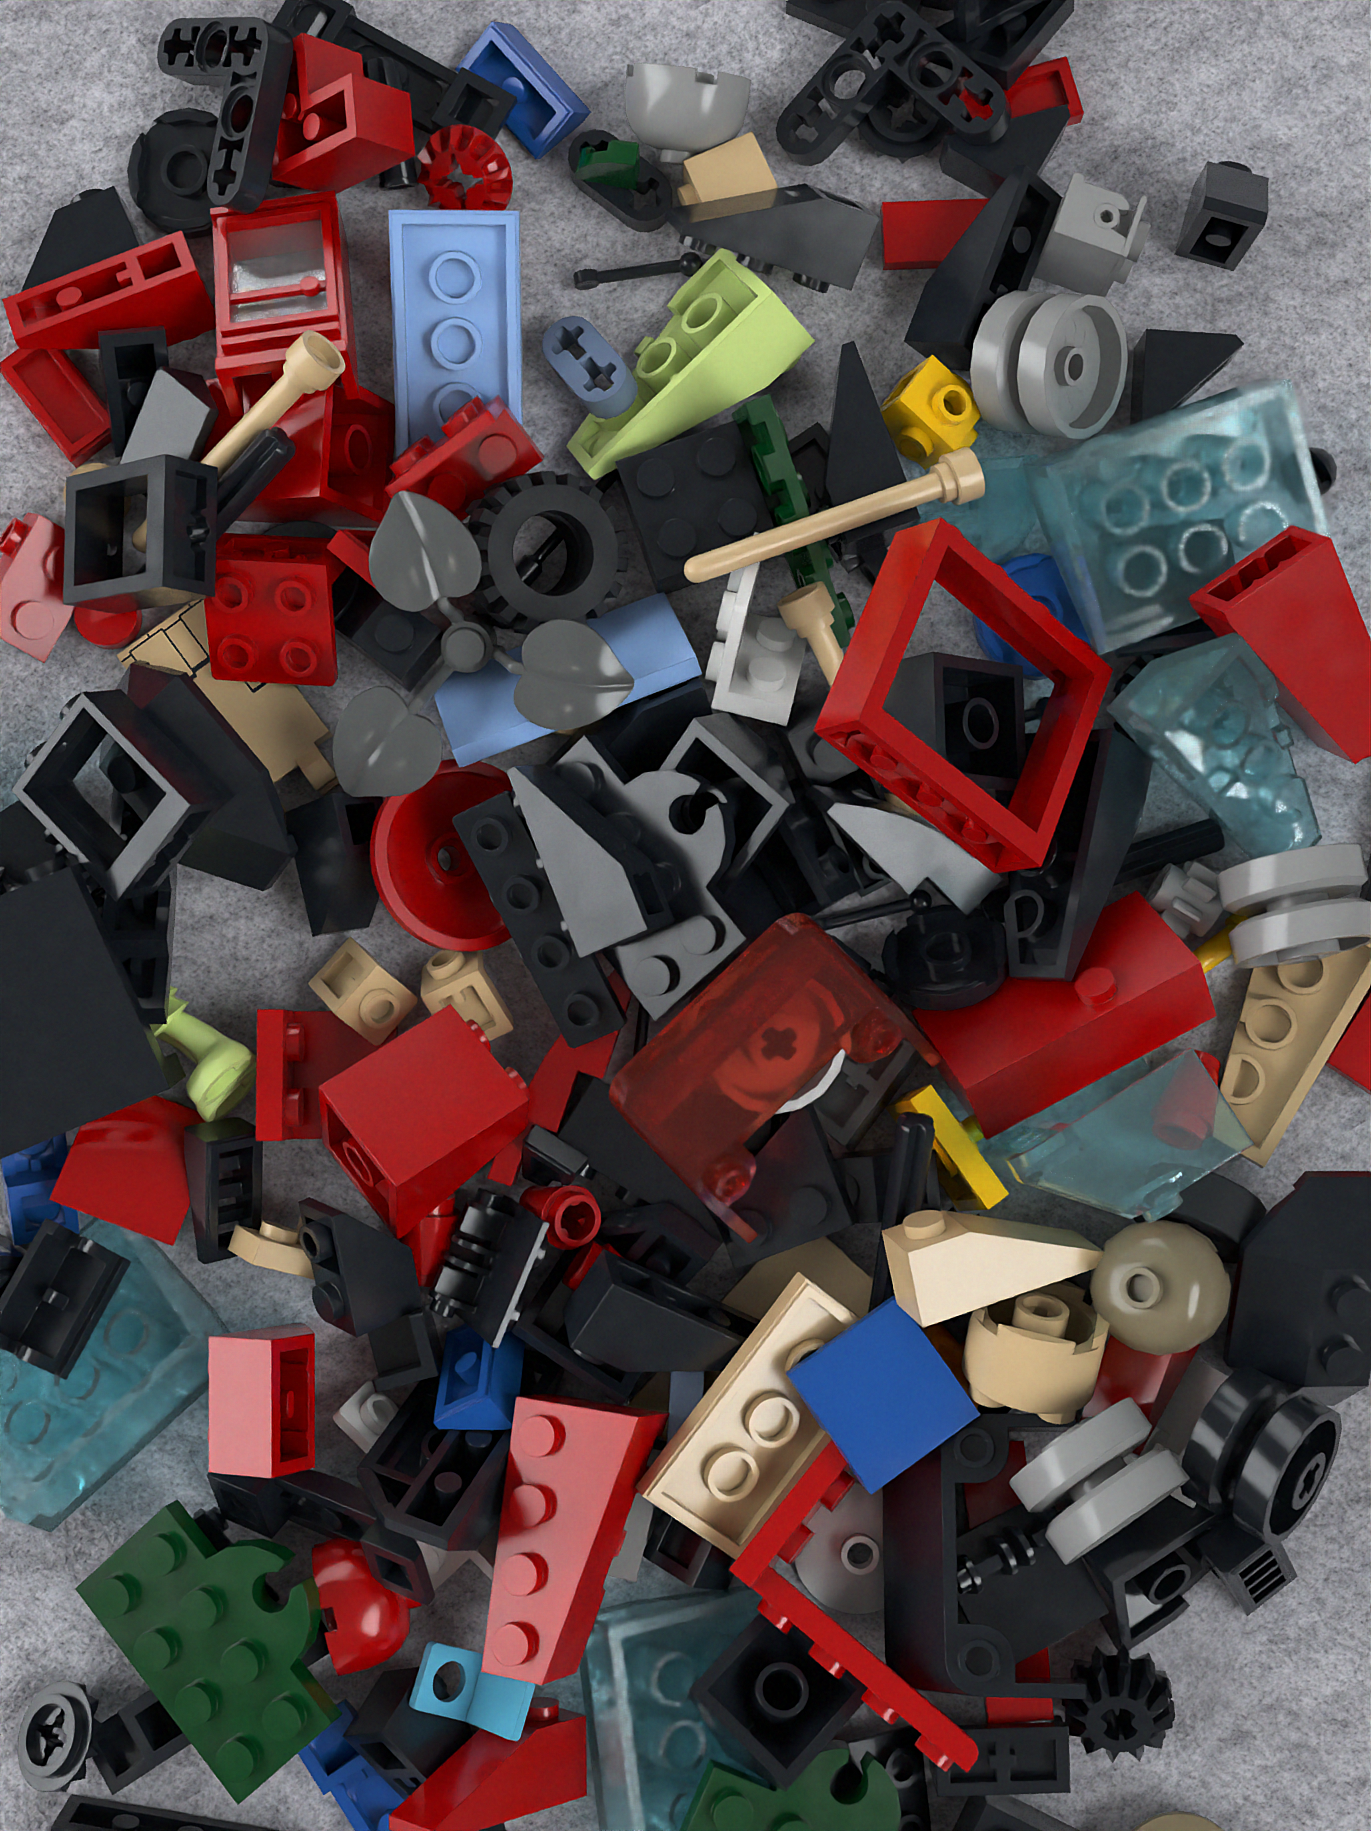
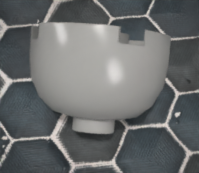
M655 63L627 64L624 88L625 114L629 126L642 143L661 150V163L683 166V161L736 138L743 127L747 113L751 80L743 76L719 71L717 79H714V75L698 72V68Z

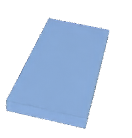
M388 210L396 456L398 457L404 450L426 434L430 436L434 443L446 435L441 426L448 421L447 418L477 395L484 404L499 395L523 427L520 210Z
M664 592L607 612L599 619H589L586 621L590 628L594 629L605 639L620 663L634 678L633 690L618 707L702 674L697 657ZM522 646L506 651L514 660L523 663L521 655ZM490 658L483 668L475 672H452L434 694L452 752L459 768L558 731L540 727L527 720L518 712L514 704V691L521 675L509 672L496 659Z

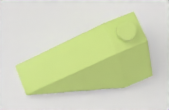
M720 248L677 291L667 305L674 314L656 340L645 336L633 352L639 358L632 372L637 382L638 393L630 408L621 415L609 419L597 418L589 413L566 445L586 473L594 480L616 469L615 461L653 449L768 387L782 373L792 369L799 361L802 353L815 342L776 294L749 268L736 261L737 257L730 250Z

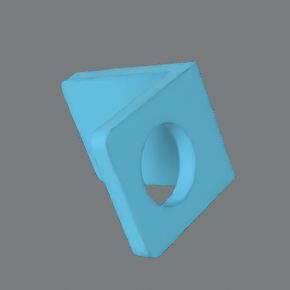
M436 1641L428 1642L410 1697V1707L418 1711L465 1721L503 1738L518 1741L522 1734L536 1684L481 1672L483 1653ZM454 1661L460 1669L459 1686L452 1696L444 1700H438L433 1692L434 1676L443 1664Z

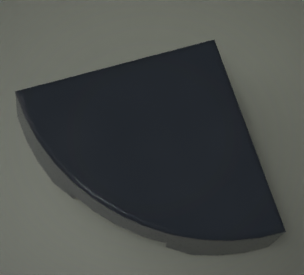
M538 1125L523 1139L522 1178L538 1186L548 1187L552 1181L561 1182L562 1186L570 1185L586 1168L589 1162V1157Z

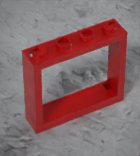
M940 517L895 533L813 731L993 873L1042 867L1113 669L1091 650L1087 642L1077 638L1051 615L1049 609L1044 604L1034 600L1008 577L1006 571L1001 566L991 562L965 539L958 528ZM934 580L1054 683L1008 810L882 709Z

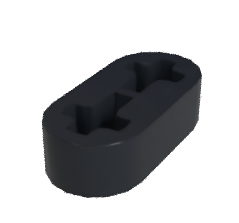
M596 129L588 130L578 135L569 148L568 164L572 181L579 190L627 227L637 232L649 233L660 229L666 224L665 214L667 209L672 208L673 191L666 176L640 156V174L635 191L642 195L647 194L650 189L656 191L657 208L654 209L649 205H644L638 211L634 209V195L629 189L575 179L579 154L582 149L591 145L595 152L607 151L608 143L611 140L619 139L604 130Z

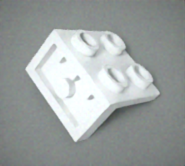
M760 561L730 573L727 586L729 591L725 590L716 624V629L718 630L716 640L726 643L714 641L705 679L717 682L711 708L787 726L807 645V638H799L796 630H789L782 618H769L750 613L761 565Z

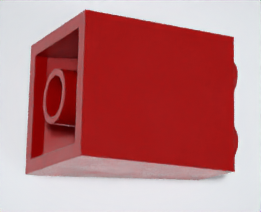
M271 373L242 376L244 415L275 384ZM340 376L324 391L316 390L312 394L304 393L303 399L294 403L270 428L279 427L286 432L287 437L295 443V455L235 521L267 523L314 521L327 526L379 528L391 502V498L384 488L392 479V470L389 466L393 463L395 404L360 385V398L347 400ZM218 378L205 380L220 412L199 462L207 456L244 416H230Z
M451 1004L318 1087L323 1145L396 1240L410 1232L526 1129L530 1100L527 1085L512 1067L503 1069L490 1053L491 1045L481 1027L472 1019L465 1022Z

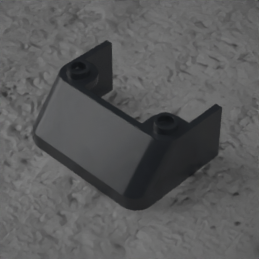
M980 1414L882 1487L885 1661L887 1666L915 1690L977 1697L1087 1698V1678L1016 1677L1014 1650L1008 1638L1001 1631L985 1624H958L955 1483H982L1000 1474L1009 1457V1432H1065L1078 1423L1077 1415L1074 1421L1068 1424H1053L1043 1420L1037 1414Z

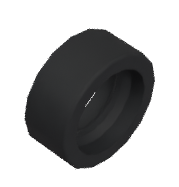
M1160 1162L1149 1166L1133 1207L1132 1218L1136 1223L1159 1219L1187 1224L1211 1240L1218 1250L1216 1253L1222 1260V1263L1237 1264L1240 1243L1263 1219L1267 1210L1257 1196L1224 1176L1186 1164Z

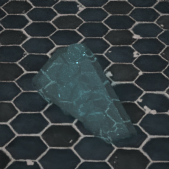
M1233 632L1151 660L1106 708L1137 745L1220 826L1251 860L1285 851L1312 847L1322 839L1306 781L1297 775L1289 747L1294 745L1290 727L1281 722L1275 698L1280 696L1275 677L1242 636Z

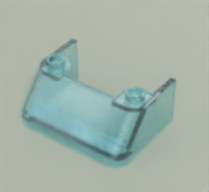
M1188 1048L1153 1071L1150 1070L1143 1057L1130 1062L1040 1111L992 1142L980 1154L998 1177L1130 1219L1142 1214L1146 1222L1150 1223L1172 1212L1183 1203V1199L1179 1195L1180 1191L1245 1151L1254 1143L1193 1048Z

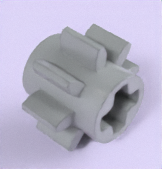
M1187 860L1182 869L1171 863L1167 864L1157 875L1145 897L1150 906L1157 911L1158 915L1181 940L1185 939L1188 931L1199 937L1205 935L1223 910L1220 894L1213 889L1217 884L1216 877L1219 874L1196 860L1192 863Z

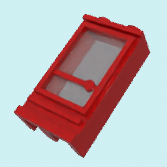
M335 190L264 200L254 212L246 215L224 207L210 208L213 224L217 344L215 371L230 416L244 415L242 376L271 372L274 383H276L284 374L283 364L287 361L286 351L307 330L323 335L339 350L345 362V370L340 377L346 399L360 398L348 243ZM304 393L300 396V398H299L296 402H299V401H301V400L303 399Z

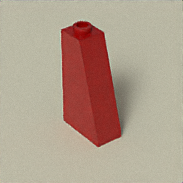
M1291 525L1193 593L1188 599L1194 611L1317 747L1353 764H1357L1362 759L1371 756V639L1332 539Z

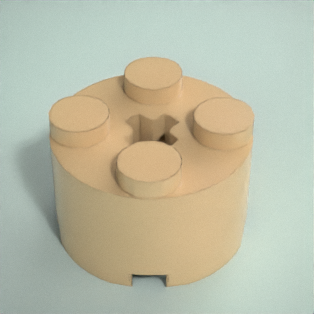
M1060 1280L973 1310L961 1362L963 1374L970 1383L969 1396L980 1405L991 1408L1008 1406L1017 1410L1036 1413L1043 1420L1053 1424H1068L1074 1421L1077 1410L1087 1405L1093 1397L1110 1323L1104 1320L1099 1313L1096 1315L1094 1309L1083 1302L1084 1289L1066 1280Z

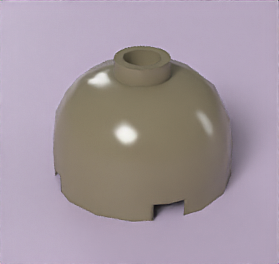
M1154 1219L1131 1224L1105 1242L1101 1249L1104 1251V1254L1097 1268L1092 1269L1089 1289L1094 1312L1096 1315L1099 1313L1104 1320L1110 1323L1108 1330L1110 1335L1133 1350L1159 1356L1188 1351L1214 1335L1227 1314L1231 1284L1228 1272H1224L1222 1260L1216 1253L1218 1250L1209 1238L1187 1224Z

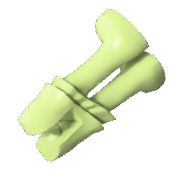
M170 986L167 1024L149 1025L155 1038L165 1041L180 1050L197 1065L186 1084L188 1096L195 1103L198 1113L207 1122L220 1120L228 1115L244 1099L256 1082L257 1056L244 1044L230 1039L208 1024L183 1012L189 1002L175 997L178 988Z

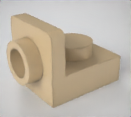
M351 936L308 983L336 1016L376 1046L380 1045L418 1002V998L407 987L394 978Z
M441 950L432 956L427 964L421 968V998L432 1015L451 1004L465 1022L469 1019L474 1020L484 1031L489 1041L514 1030L513 1016L484 969L482 950L472 952Z
M301 1216L296 1230L265 1220L262 1221L260 1230L240 1225L235 1226L228 1247L229 1251L252 1265L315 1280L311 1260L306 1256L299 1239V1230L303 1226Z

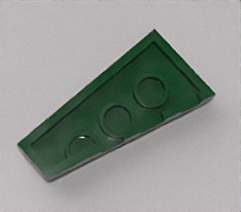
M770 393L744 403L731 415L733 420L737 421L774 527L777 528L810 516L808 510L811 507L810 496L799 471H795L788 450V437L783 422L775 410ZM823 539L783 553L796 590L815 582H824L835 605L831 611L835 621L830 627L840 648L849 646L851 638L848 630L856 627L855 619L843 592L836 594L828 571V569L834 567L826 540Z

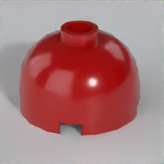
M335 1538L315 1544L311 1551L313 1577L318 1586L321 1610L324 1609L329 1629L328 1632L324 1633L327 1647L338 1676L366 1670L387 1661L402 1648L410 1633V1609L421 1607L422 1604L384 1588L383 1585L373 1578L360 1542Z

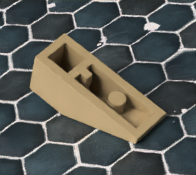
M945 1210L918 1211L905 1217L903 1224L882 1230L896 1303L922 1328L1095 1269L1104 1254V1251L1074 1230Z

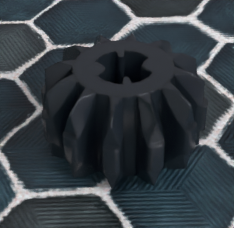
M1123 1643L1116 1655H1107L1096 1645L1091 1655V1662L1074 1659L1073 1667L1070 1669V1678H1087V1698L1061 1699V1703L1065 1707V1722L1069 1726V1736L1081 1737V1743L1085 1748L1086 1754L1104 1748L1112 1763L1119 1752H1129L1140 1762L1144 1752V1745L1162 1749L1163 1740L1166 1737L1165 1730L1173 1728L1175 1707L1174 1701L1171 1700V1682L1167 1677L1166 1671L1155 1669V1663L1152 1661L1150 1654L1146 1653L1132 1659Z

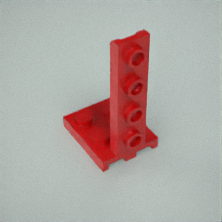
M831 1440L729 1570L749 1588L754 1589L763 1597L755 1608L785 1634L795 1625L815 1642L808 1651V1654L837 1679H840L845 1671L848 1670L868 1687L861 1699L892 1726L901 1716L918 1730L921 1736L914 1745L936 1765L947 1772L955 1762L968 1773L979 1755L978 1747L972 1737L773 1568L780 1558L790 1565L794 1562L815 1535L806 1526L822 1505L832 1513L856 1482L855 1478L848 1473L851 1468Z

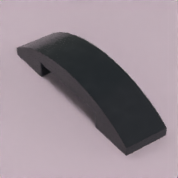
M285 0L272 24L287 30L292 38L301 33H306L362 54L363 62L378 57H391L395 59L399 66L402 90L410 93L412 118L414 119L415 127L428 134L433 135L444 127L458 124L475 127L495 140L517 104L516 96L462 67L457 74L358 19L354 6L343 0Z
M310 1469L275 1478L207 1473V1478L219 1510L226 1520L270 1539L289 1520L331 1539L342 1538L360 1542L372 1577L384 1588L426 1606L435 1598L426 1563L416 1540L385 1528L367 1494L362 1489L339 1478Z

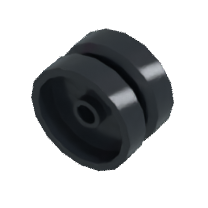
M1249 1365L1235 1370L1219 1386L1204 1407L1190 1435L1181 1463V1467L1190 1479L1180 1486L1182 1495L1218 1515H1222L1232 1509L1237 1527L1274 1546L1282 1542L1303 1521L1329 1476L1341 1437V1415L1304 1394L1297 1395L1288 1400L1286 1385Z

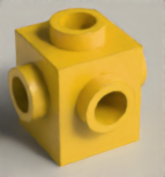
M931 355L906 373L880 406L889 435L898 451L907 459L917 462L924 470L936 464L941 455L964 447L970 448L979 434L973 426L981 414L973 398L970 385L962 377L952 373L934 355Z

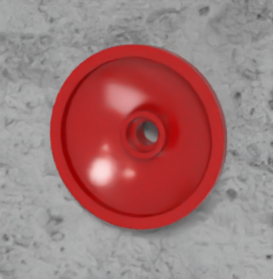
M456 759L442 760L437 772L423 787L401 796L386 797L377 813L371 833L370 863L379 896L391 916L404 930L432 947L453 952H472L498 946L512 938L501 915L495 909L489 892L452 822L453 817L458 813L501 792H512L513 787L508 774L503 770L481 761L459 768ZM441 849H444L451 859V864L447 871L438 862V853Z

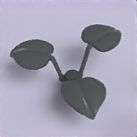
M401 490L393 496L372 540L369 552V571L376 590L386 601L405 611H421L436 601L439 610L451 620L452 625L446 630L441 640V653L445 663L408 706L394 689L387 686H375L355 696L344 708L337 722L333 738V764L342 789L353 797L401 796L418 790L431 780L442 760L443 742L437 726L430 719L418 715V713L454 670L463 673L475 672L483 668L490 658L496 659L509 672L521 675L514 691V704L518 712L530 722L551 730L575 729L603 718L616 709L634 688V678L620 663L605 639L594 629L575 620H550L532 630L522 645L521 655L523 663L514 660L508 655L503 646L497 645L496 631L488 620L478 615L464 616L463 611L453 607L448 597H461L469 594L480 581L482 570L481 554L472 534L444 506L426 496L406 490Z

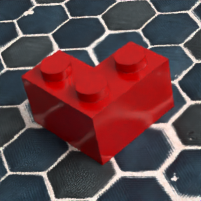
M301 33L292 38L294 46L293 59L271 167L272 179L317 193L335 190V193L338 194L415 156L410 93L364 77L362 54L306 33Z

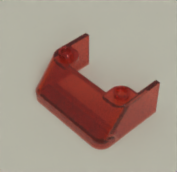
M793 913L774 922L616 1074L610 1085L609 1099L612 1106L699 1200L750 1244L759 1234L735 1208L732 1202L746 1193L756 1171L755 1158L743 1144L842 1049L854 1061L870 1063L891 1054L903 1039L932 1068L942 1058L896 1004L814 920L806 914Z

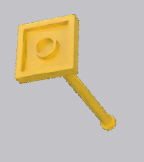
M1236 914L1230 915L1224 921V929L1192 951L1201 962L1204 974L1233 954L1228 934L1242 921L1249 919L1248 917ZM932 1085L905 1092L885 1107L896 1124L898 1117L904 1112L926 1113L933 1118L935 1136L932 1149L936 1151L938 1181L958 1211L989 1210L1009 1195L1006 1188L978 1151L976 1143L984 1137L970 1116L961 1122L956 1119Z

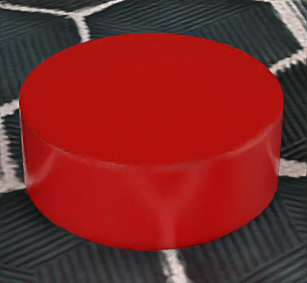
M75 607L74 619L78 631L85 639L99 648L114 650L128 645L136 638L142 625V611L112 614Z

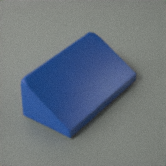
M492 21L455 68L459 73L460 69L464 67L517 97V104L504 125L535 159H541L581 125L591 113L589 108L525 37L509 23Z
M466 1323L448 1331L433 1420L435 1426L438 1429L453 1430L511 1429L516 1396H520L525 1341L511 1331L505 1332L497 1349L487 1343Z

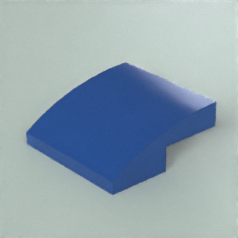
M895 1296L887 1299L785 1373L819 1426L829 1434L863 1488L871 1495L980 1415L965 1390L915 1320L897 1305Z

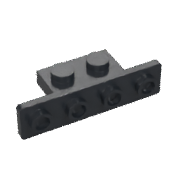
M501 792L455 815L452 822L489 892L495 909L501 915L519 950L524 965L530 971L570 1048H577L623 1028L628 1018L596 955L593 954L579 958L576 947L568 941L563 933L560 923L561 909L551 884L543 878L538 869L536 845L527 823L518 815L514 808L511 792Z

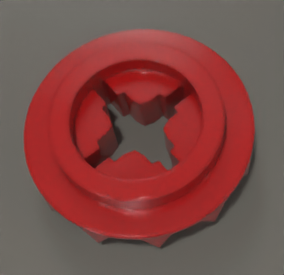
M458 124L444 127L429 137L425 147L417 156L421 161V172L416 181L425 185L429 194V207H438L440 210L506 209L513 190L512 171L505 153L494 139L475 127ZM459 164L463 174L472 175L473 178H482L469 187L466 193L462 183L453 182L452 179L447 178V175L455 171Z

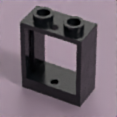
M161 454L66 477L63 604L120 614L215 597L218 467L169 454ZM147 493L146 573L123 577L124 498ZM188 525L193 532L192 538H189L186 532ZM108 544H109L110 549H111V552H110L109 555H107V554H108Z
M122 689L79 693L62 708L59 714L61 722L48 740L38 745L27 756L24 762L26 770L11 791L116 902L154 893L227 798ZM108 733L166 793L129 844L118 835L71 785V782Z

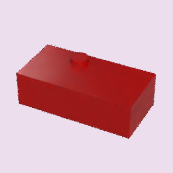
M1137 890L1102 909L1071 982L1016 980L1008 976L995 993L975 1005L952 1011L924 1010L921 1008L911 1011L933 1064L985 1140L996 1136L1217 1016L1201 962Z

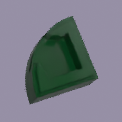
M611 140L608 143L607 151L595 152L591 145L587 146L579 154L575 179L636 190L640 174L639 144L632 141Z

